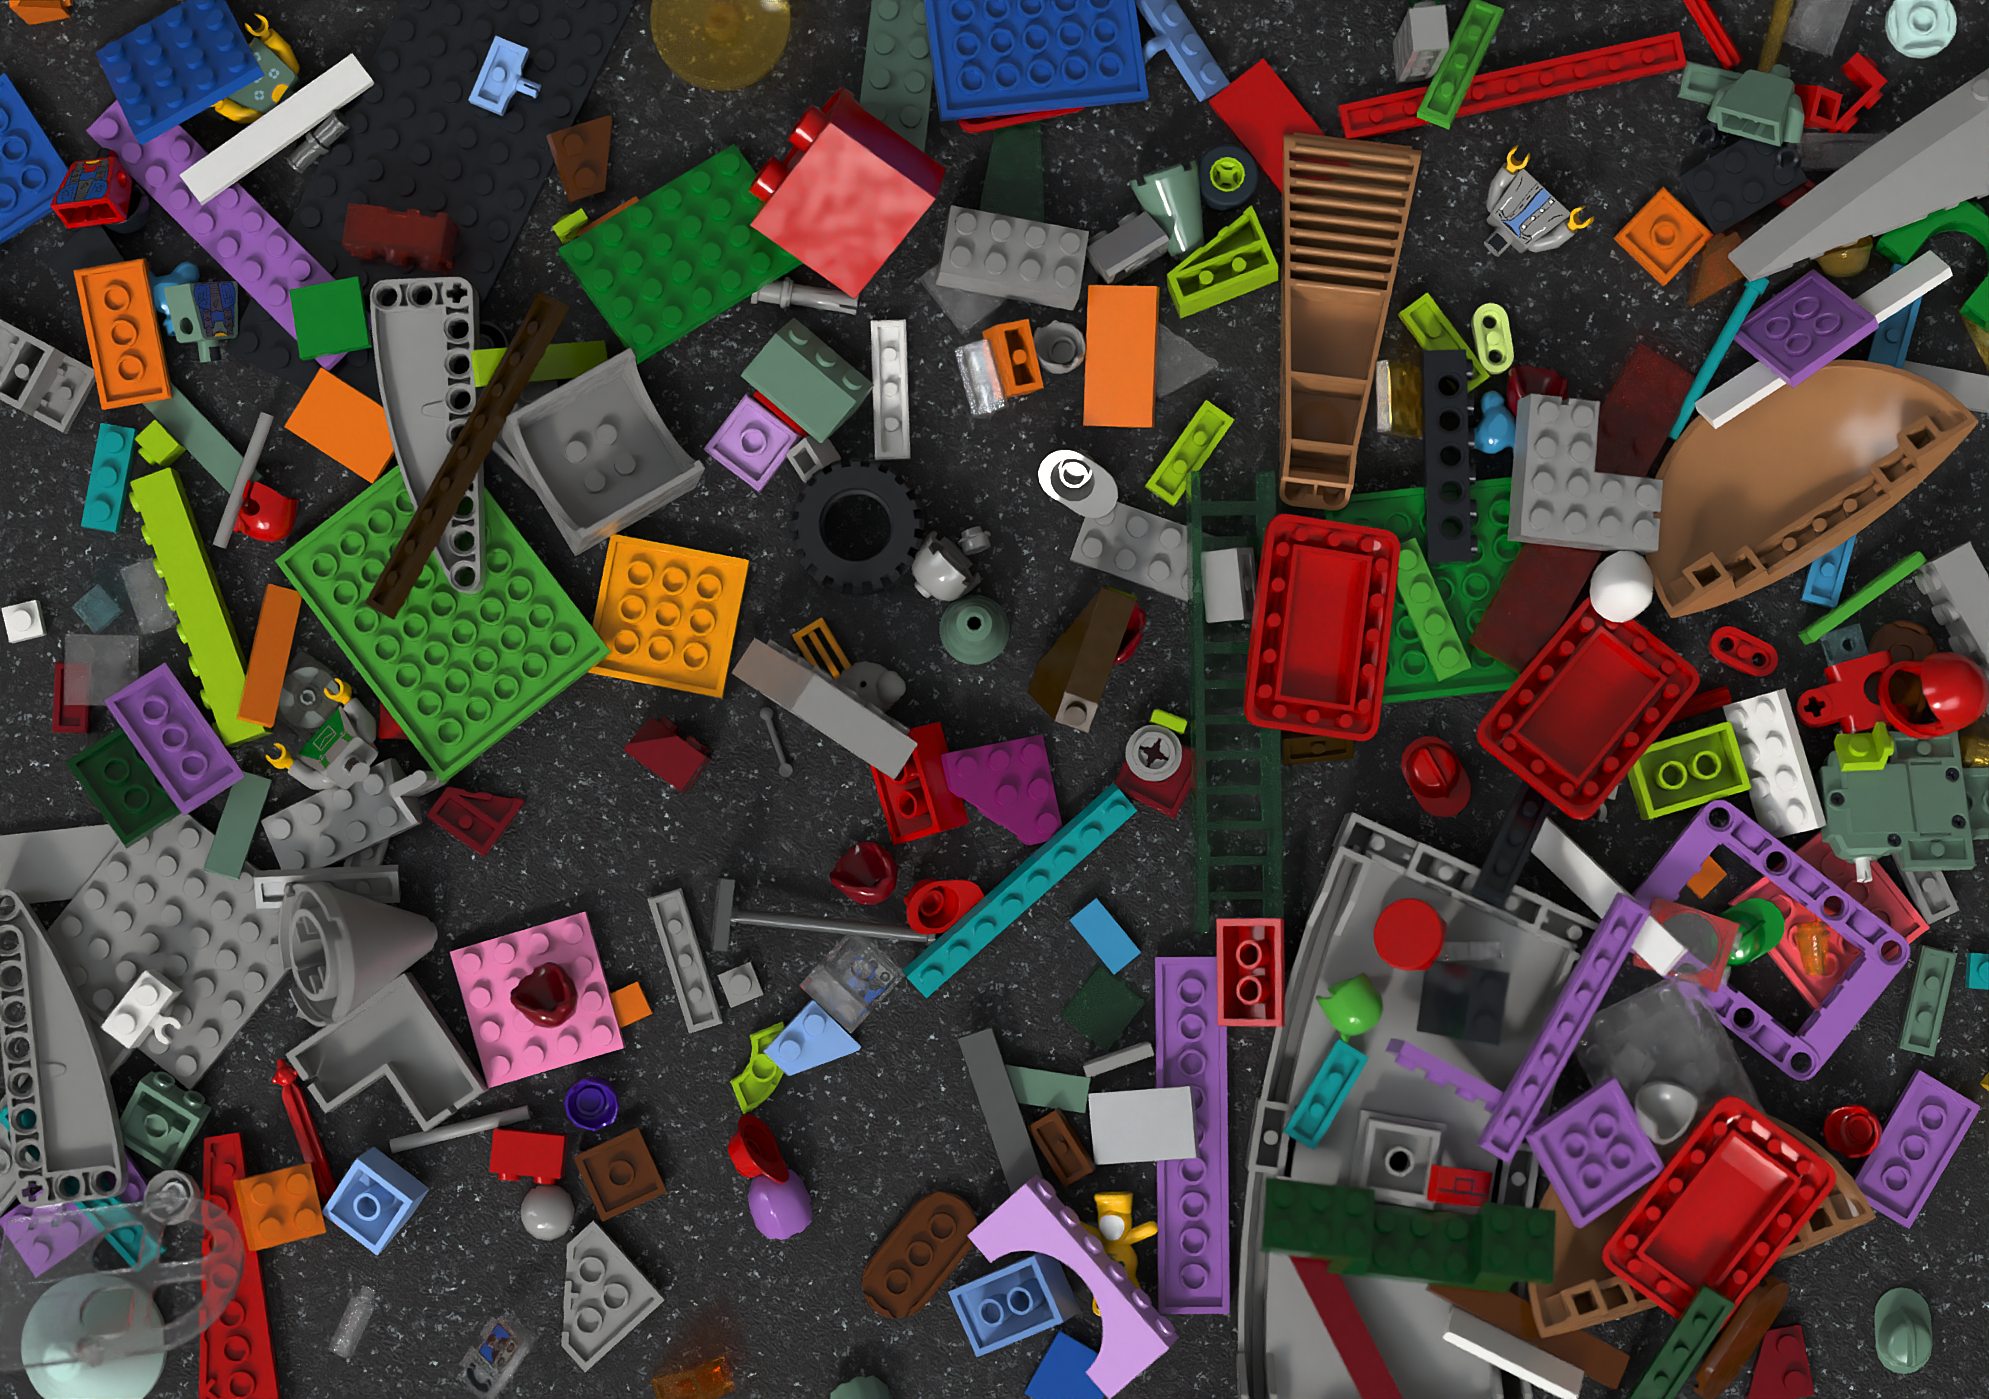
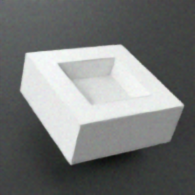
M33 600L1 608L10 643L47 635L40 601Z

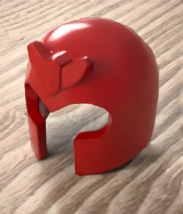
M247 480L242 495L243 506L238 510L233 531H242L243 534H248L250 537L263 542L282 540L289 535L294 527L299 499L284 497L257 481L253 484L250 480Z

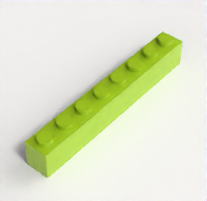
M169 467L131 481L130 484L133 492L129 493L130 501L136 512L141 511L145 523L141 525L143 537L148 545H153L157 556L153 558L155 570L160 578H165L169 589L165 591L166 601L172 611L176 610L180 620V623L176 625L181 641L189 645L192 656L188 657L191 670L196 677L200 676L204 689L200 690L202 701L207 710L212 709L216 722L212 723L213 731L220 741L224 742L226 747L231 748L271 734V728L236 719L248 664L178 471Z

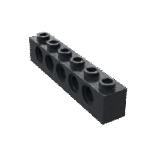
M1466 349L1423 350L1420 356L1425 561L1427 566L1468 565L1472 561V556H1477L1478 551L1477 535H1471V521H1476L1477 505L1476 499H1470V486L1475 485L1476 469L1475 464H1469V451L1475 448L1474 429H1468V416L1474 413L1473 394H1467V381H1472L1473 362L1472 359H1466ZM1442 380L1452 381L1457 388L1456 394L1452 396L1443 395L1438 388V383ZM1443 415L1453 416L1458 423L1457 429L1453 431L1444 430L1440 426L1439 418ZM1447 449L1453 450L1458 455V464L1455 466L1445 465L1440 459V453ZM1447 484L1454 485L1459 491V499L1456 501L1445 500L1441 494V487ZM1448 519L1455 520L1460 526V534L1455 537L1446 535L1442 530V522Z

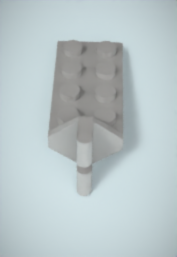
M389 758L370 767L368 777L361 782L355 781L349 789L343 790L334 785L331 789H325L261 820V823L281 870L329 868L421 824L422 816L418 797L439 787L446 786L449 780L444 783L435 772L418 770L407 777L396 759Z

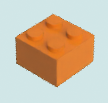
M301 1163L233 1181L249 1250L257 1251L326 1233L310 1163Z

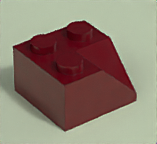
M664 716L660 721L651 717L627 743L623 751L680 792L688 793L712 760L705 755L708 748L689 735L685 740L678 736L676 733L680 728Z

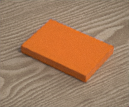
M323 367L319 369L284 426L372 484L379 479L395 453L383 405Z

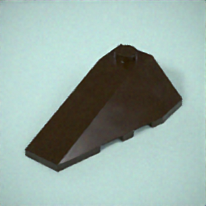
M1103 585L1079 613L1076 620L1059 636L1057 642L1039 660L1028 693L1054 721L1088 733L1137 596Z

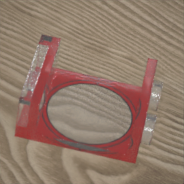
M1653 895L1649 907L1651 914L1688 948L1686 953L1666 975L1705 987L1717 993L1719 985L1725 987L1728 981L1731 966L1726 964L1730 952L1736 953L1739 948L1743 934L1738 931L1740 924ZM1636 951L1634 952L1631 961L1633 965L1656 971Z

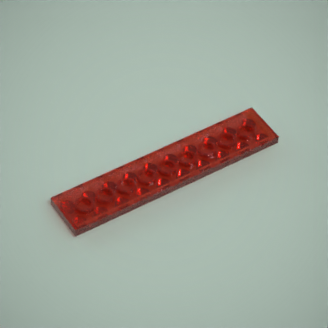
M1643 344L1637 345L1599 411L1595 472L1645 478L1679 418L1686 395L1696 377ZM1524 542L1468 642L1519 674H1522L1559 630L1603 551Z

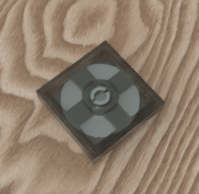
M301 648L286 668L276 718L306 741H309L340 706L342 708L345 706L343 703L328 698L324 693V688L331 689L336 695L340 691V685L335 681V678L346 683L348 682L305 649ZM348 683L352 690L351 697L354 699L359 690Z

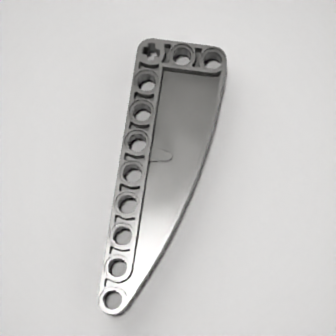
M461 277L387 279L376 283L371 289L370 294L374 354L383 408L396 459L415 512L454 445L456 434L464 427L482 395L481 387H475L471 351L480 350L479 296L476 289ZM462 288L467 293V296H462L461 302L458 303L453 298V295H458L459 289ZM424 289H431L433 293L431 301L425 305H418V294ZM391 290L396 291V302L391 306H383L382 298L384 294ZM463 322L468 323L469 331L464 338L455 339L453 336L455 326ZM460 358H468L470 362L469 369L463 374H456L454 371L456 361ZM461 393H469L471 401L468 407L461 410L455 407L457 396ZM483 463L476 473L474 481L470 484L462 500L465 498L473 500V510L468 515L461 516L457 509L443 532L438 545L433 550L452 587L469 595L477 594L486 584ZM466 533H472L475 540L473 547L468 551H461L459 539ZM472 568L476 575L475 581L470 586L463 587L460 583V574L465 569Z
M0 889V906L6 897L11 896L15 901V909L11 914L5 916L0 909V1037L17 1198L21 1204L27 1207H42L118 1196L128 1186L125 1148L110 1078L93 1026L63 959L26 898L16 891ZM14 931L18 935L19 943L14 950L8 951L4 946V939L7 934ZM19 967L23 974L22 980L18 985L11 986L7 979L8 973L12 968ZM21 1002L26 1008V1015L21 1021L16 1022L11 1016V1009L16 1003ZM25 1038L29 1042L30 1048L27 1055L20 1058L15 1053V1044L19 1039ZM27 1073L33 1079V1087L28 1093H23L18 1087V1081L23 1074ZM28 1109L33 1110L37 1116V1122L31 1129L25 1128L22 1124V1115ZM31 1145L37 1146L41 1153L39 1161L34 1165L29 1164L25 1157V1152ZM107 1171L113 1172L117 1179L116 1186L111 1191L105 1190L101 1185V1178ZM70 1176H75L80 1181V1190L75 1196L69 1195L65 1189V1182ZM36 1181L37 1186L43 1187V1193L37 1195V1201L36 1196L30 1195V1188L36 1186Z

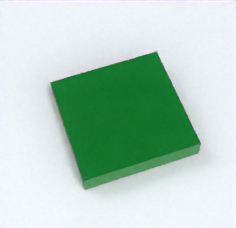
M356 276L289 290L300 359L304 361L372 347L360 277Z

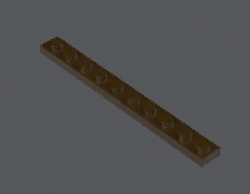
M539 291L365 604L395 620L416 580L422 574L423 568L434 548L438 545L448 523L456 513L462 498L470 484L474 481L476 473L485 457L492 449L493 443L505 424L507 416L511 414L536 366L544 356L550 341L562 324L563 318L570 308L569 306Z

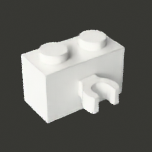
M156 969L145 970L101 1028L128 1049L140 1047L153 1029L155 1030L156 1038L161 1043L171 1044L173 1040L165 1034V1027L168 1024H172L176 1029L180 1030L184 1027V1024L177 1017H166L165 1013L183 990Z

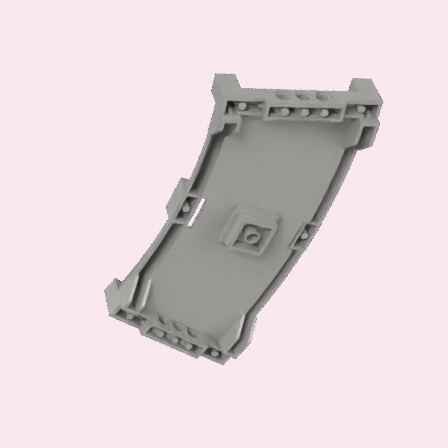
M1353 812L1344 815L1332 847H1334L1308 914L1305 923L1306 927L1285 992V1027H1276L1261 1097H1256L1245 1161V1168L1249 1170L1242 1228L1238 1291V1349L1236 1351L1238 1399H1361L1288 1255L1260 1252L1266 1177L1375 1190L1374 1204L1476 1215L1480 1207L1436 1203L1426 1200L1431 1164L1493 1172L1488 1203L1523 1207L1533 1206L1539 1161L1526 1137L1523 1138L1510 1163L1503 1161L1478 1146L1476 1142L1492 1116L1491 1113L1484 1110L1486 1103L1478 1099L1472 1103L1454 1094L1455 1087L1447 1083L1444 1087H1441L1424 1078L1426 1072L1417 1067L1413 1072L1394 1063L1396 1056L1385 1050L1391 1038L1407 1041L1505 1093L1599 926L1594 921L1516 885L1506 905L1500 908L1470 892L1480 871L1479 868L1422 842L1410 839ZM1415 898L1430 904L1439 912L1447 923L1444 946L1434 961L1510 973L1500 1046L1463 1041L1416 1031L1425 970L1403 971L1389 965L1380 957L1374 944L1376 921L1388 905L1400 899ZM1364 972L1382 996L1384 1003L1383 1014L1380 1021L1371 1030L1360 1035H1351L1346 1044L1368 1056L1369 1060L1316 1149L1312 1150L1296 1140L1290 1177H1285L1284 1171L1289 1135L1282 1130L1337 1039L1343 1041L1340 1032L1331 1025L1316 1000V996L1332 997L1327 989L1328 987L1341 981L1355 978ZM1556 1082L1539 1110L1546 1115L1549 1114ZM1396 1151H1404L1407 1156V1163L1400 1170H1393L1389 1165V1158ZM1339 1274L1403 1399H1532L1530 1382L1443 1339L1448 1316L1454 1305L1426 1291L1428 1284ZM1514 1281L1508 1291L1524 1299L1525 1282Z

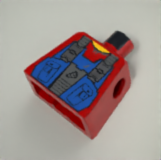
M101 148L98 150L95 159L77 161L70 166L50 204L51 208L68 229L126 221L132 179L118 161L119 156L115 151Z

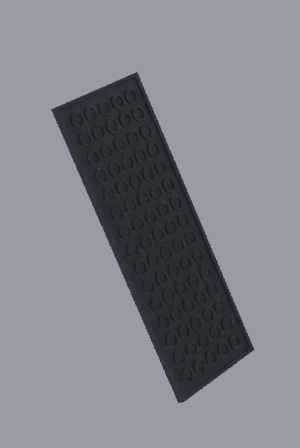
M401 0L366 70L374 85L351 100L344 114L351 127L345 130L330 145L331 150L323 156L286 231L336 280L360 277L366 310L370 314L371 289L379 281L387 279L461 277L467 280L478 292L480 316L556 164L546 135L575 126L637 0ZM495 36L528 48L530 53L523 67V78L541 84L536 98L516 91L510 98L503 116L474 105L469 101ZM461 288L459 289V294L453 295V298L460 303L461 297L467 296V293ZM424 289L418 294V305H425L431 301L433 295L431 289ZM394 290L386 292L382 298L383 306L393 305L397 300V292ZM252 297L238 325V335L236 338L231 339L225 351L306 391L319 369L323 366L315 359L304 361L300 359L298 342ZM463 322L455 326L453 330L455 339L468 323ZM371 328L372 347L348 352L330 372L383 405Z

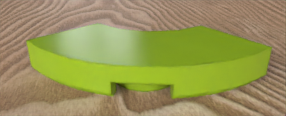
M783 1021L750 1034L752 1044L750 1062L742 1074L730 1081L743 1114L753 1110L765 1101L775 1090L784 1072L763 1052L771 1041L785 1028Z

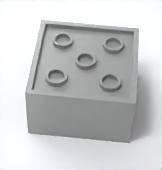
M631 348L507 416L502 434L503 440L575 556L694 489L705 470L700 460L692 459L682 449L664 424L642 383L636 366V356Z

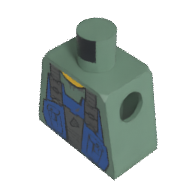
M237 281L188 283L164 287L177 341L179 343L197 342L200 363L221 361L219 340L236 338L238 335Z

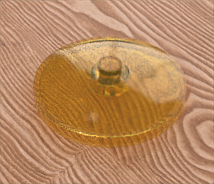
M653 0L650 25L658 53L674 74L687 83L702 89L730 91L755 83L775 67L788 44L791 30V14L788 0Z

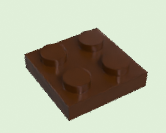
M639 1126L573 1157L602 1222L668 1192Z

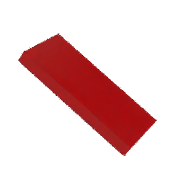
M1264 58L1208 102L1243 148L1252 155L1256 164L1281 195L1283 134L1293 135L1295 132L1325 136ZM1289 156L1290 160L1350 167L1346 162ZM1290 174V177L1330 182L1334 180L1332 178ZM1290 191V194H1298V195H1306V196H1313V195H1315V194H1310V193H1301V192H1293V191Z

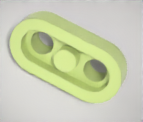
M1487 303L1475 311L1471 320L1476 355L1489 374H1500L1511 366L1514 359L1509 321L1506 311L1501 306ZM1483 318H1492L1495 323L1494 328H1486L1483 325ZM1495 351L1499 353L1500 362H1491L1489 360V352Z

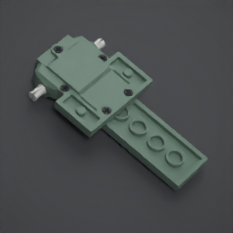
M1901 731L1887 732L1893 737L1894 751L1892 755H1889L1883 770L1841 771L1836 750L1832 751L1825 758L1823 767L1814 775L1816 791L1827 824L1821 827L1822 843H1829L1836 857L1847 860L1850 864H1856L1857 882L1862 883L1864 881L1865 883L1872 881L1870 863L1893 852H1898L1901 871L1971 870L1975 867L1972 840L1989 839V767L1962 768L1957 731L1926 740L1909 737Z

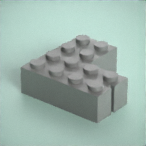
M1529 394L1518 400L1508 541L1608 552L1634 551L1639 555L1658 551L1660 519L1653 518V515L1661 512L1663 480L1595 472L1599 401L1573 398L1562 401V397Z
M754 638L732 671L733 675L894 780L918 745V743L907 737L910 732L907 727L885 715L882 710L860 698L857 693L835 681L833 677L823 670L813 666L771 639L767 644H764Z
M411 972L403 973L342 1021L327 1025L285 1054L303 1081L312 1079L315 1076L320 1080L309 1085L308 1089L324 1113L334 1111L386 1075L424 1132L431 1130L456 1113L458 1109L463 1108L490 1089Z

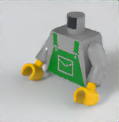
M335 678V681L340 685L338 694L335 695L331 689L326 687L324 688V693L328 698L343 703L345 706L343 708L340 706L296 754L297 760L294 761L291 753L280 743H274L282 751L279 759L273 760L268 755H265L266 759L275 768L289 769L288 774L312 790L331 789L334 785L343 790L349 789L355 781L361 782L368 777L370 773L369 765L378 757L379 753L374 744L376 739L375 718L357 698L352 699L350 685Z

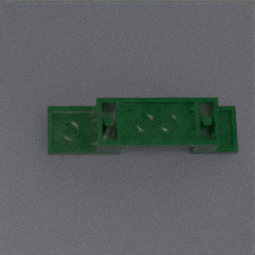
M1266 1177L1260 1252L1327 1259L1326 1273L1507 1293L1514 1281L1551 1285L1554 1281L1556 1210L1483 1202L1476 1215L1374 1204L1375 1190Z

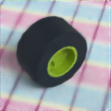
M1232 144L1217 145L1206 151L1198 163L1201 201L1211 209L1222 212L1237 210L1246 205L1253 196L1259 178L1258 168L1252 155L1242 147Z

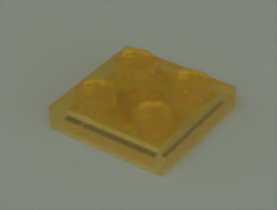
M1391 360L1375 361L1378 432L1405 438L1421 437V374L1419 373V368Z

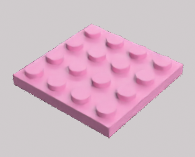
M587 912L450 951L488 1088L626 1048ZM547 962L560 964L574 981L579 995L575 1014L561 1026L551 1029L536 1026L510 1002L511 990L517 987L526 975L532 974L535 968Z

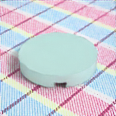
M1894 0L1886 13L1885 30L1888 40L1897 51L1908 57L1923 59L1934 56L1949 44L1956 33L1957 17L1954 6L1949 0Z

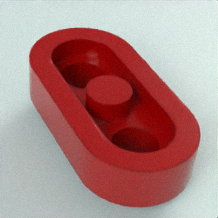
M1725 626L1719 628L1709 638L1708 648L1715 659L1749 676L1764 677L1771 674L1777 667L1778 655L1772 645L1735 627ZM1723 638L1731 642L1729 651H1724L1720 646ZM1755 653L1763 658V663L1759 667L1755 666L1752 662V657Z

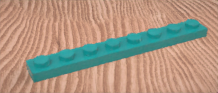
M1112 783L902 970L904 975L925 998H928L1136 813L1135 807L1120 789Z

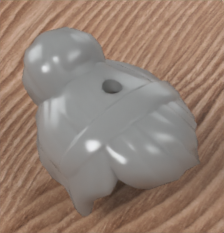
M867 661L855 663L849 669L843 670L836 680L884 713L890 710L894 702L898 701L906 690L904 680L896 672L888 671L880 664ZM865 682L866 686L862 688L861 684Z

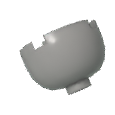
M930 532L923 539L920 550H915L913 554L915 561L912 564V573L916 578L914 586L926 598L932 595L941 601L960 599L981 582L980 575L977 572L972 576L968 570L972 562L953 542L945 536L939 541L935 538L938 532Z

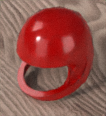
M1943 651L1927 655L1922 662L1906 660L1885 668L1879 678L1877 693L1884 715L1896 729L1909 737L1926 740L1950 734L1974 723L1987 710L1989 682L1986 673L1972 657ZM1896 670L1906 671L1921 678L1924 694L1930 708L1939 719L1938 721L1930 724L1916 725L1908 722L1897 712L1891 702L1888 691L1890 678Z

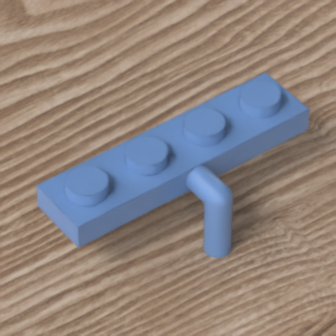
M1135 0L1136 6L1157 36L1149 40L1142 47L1144 65L1157 52L1165 49L1199 102L1221 92L1230 85V82L1176 0Z

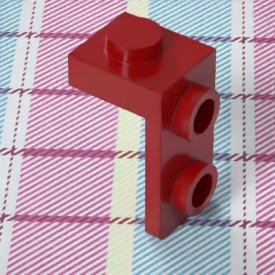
M1859 52L1851 57L1839 70L1864 95L1836 121L1834 129L1826 131L1829 136H1833L1838 130L1845 134L1859 120L1855 113L1863 105L1869 110L1884 95L1879 89L1887 80L1878 72L1877 64L1871 58L1865 55L1862 56Z

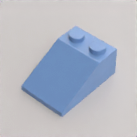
M1036 1252L948 1292L976 1357L1063 1323L1081 1312L1059 1260L1041 1252Z

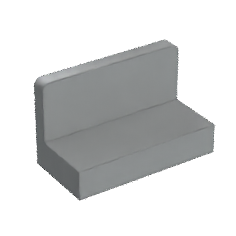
M1253 547L1200 553L1206 621L1213 623L1252 619L1257 588Z

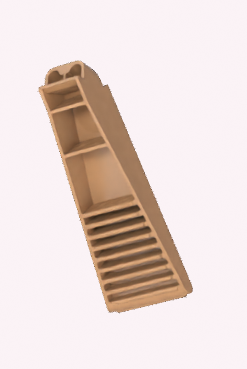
M1295 132L1293 135L1283 134L1279 494L1282 501L1288 505L1332 511L1344 508L1349 502L1351 489L1354 486L1357 449L1422 155V150H1414L1412 146L1354 139L1346 140V138ZM1289 156L1346 162L1350 167L1290 160ZM1290 174L1332 178L1334 180L1330 182L1290 177ZM1290 191H1293V192H1301V193H1310V194H1315V195H1313V196H1306V195L1290 194Z

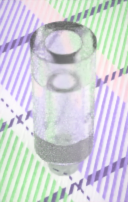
M363 1285L358 1296L352 1295L329 1344L328 1349L345 1358H352L376 1306L371 1302L376 1290Z

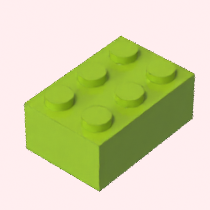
M1731 721L1652 743L1627 773L1641 820L1656 818L1751 789Z

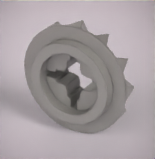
M1148 725L1138 729L1127 742L1125 757L1130 770L1135 775L1147 781H1161L1170 777L1178 769L1182 759V747L1177 736L1168 728L1160 725ZM1158 739H1161L1159 752L1164 754L1163 756L1167 757L1168 760L1155 759L1148 768L1146 767L1148 755L1144 753V750L1139 749V746L1151 748Z

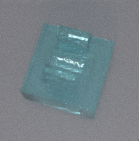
M100 584L94 586L71 607L95 634H99L124 612L121 606Z

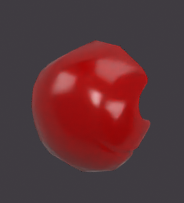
M1848 1104L1835 1108L1825 1118L1822 1132L1826 1144L1831 1150L1838 1151L1848 1158H1859L1871 1154L1880 1144L1882 1127L1877 1115L1872 1110L1863 1105Z

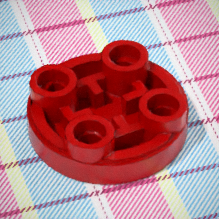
M1415 898L1397 900L1388 905L1376 921L1374 928L1375 948L1386 963L1403 971L1427 970L1431 967L1444 946L1447 923L1434 907L1422 900Z

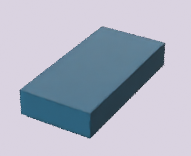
M1097 898L1069 920L1114 975L1141 953Z

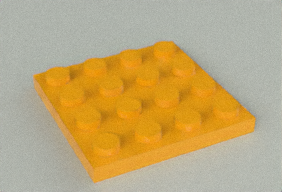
M617 534L610 536L593 628L612 653L587 673L723 699L750 561Z

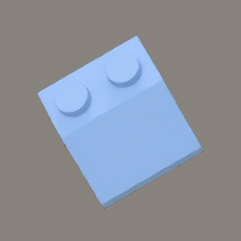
M372 1147L356 1158L322 1210V1214L374 1254L378 1255L410 1219L429 1191V1188L377 1148Z

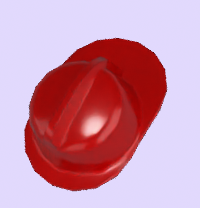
M1425 736L1415 739L1406 747L1402 755L1401 769L1404 778L1421 807L1436 817H1450L1464 809L1470 799L1471 785L1467 773L1450 745L1437 737Z
M933 878L921 880L912 887L909 894L903 897V901L907 905V921L910 927L919 934L945 933L984 898V894L978 885L969 880H938Z
M745 1114L741 1116L737 1123L738 1130L731 1136L728 1142V1153L737 1172L748 1178H753L763 1173L776 1182H787L789 1180L788 1169L779 1152L775 1137L768 1126L754 1115Z

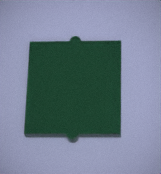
M1098 967L1061 1016L1081 1031L1080 1035L1082 1037L1088 1036L1105 1051H1108L1145 1003L1125 988V982H1118Z

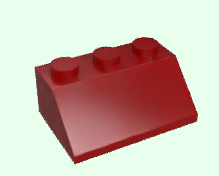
M940 722L909 729L910 732L907 737L918 743L895 780L870 765L893 846L969 824L962 797L959 798L947 788L941 755L949 753Z
M1216 919L1217 1026L1285 1027L1284 919Z

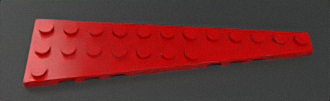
M242 1132L204 1138V1198L202 1213L204 1218V1239H202L203 1275H201L203 1296L200 1317L199 1399H281L260 1250L251 1251L248 1248L233 1182L234 1180L249 1177Z

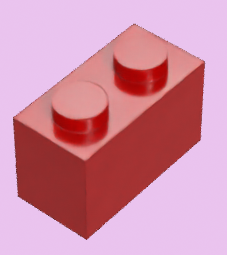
M497 1127L493 1130L489 1172L498 1173V1179L519 1181L520 1175L534 1176V1183L555 1184V1179H561L565 1176L569 1134Z

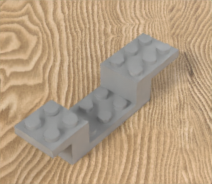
M0 319V400L67 434L96 382L94 369Z

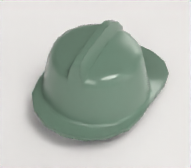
M1902 1287L1891 1289L1880 1297L1875 1306L1876 1351L1878 1358L1886 1368L1896 1373L1907 1374L1920 1369L1931 1356L1933 1345L1931 1314L1926 1301L1914 1290Z

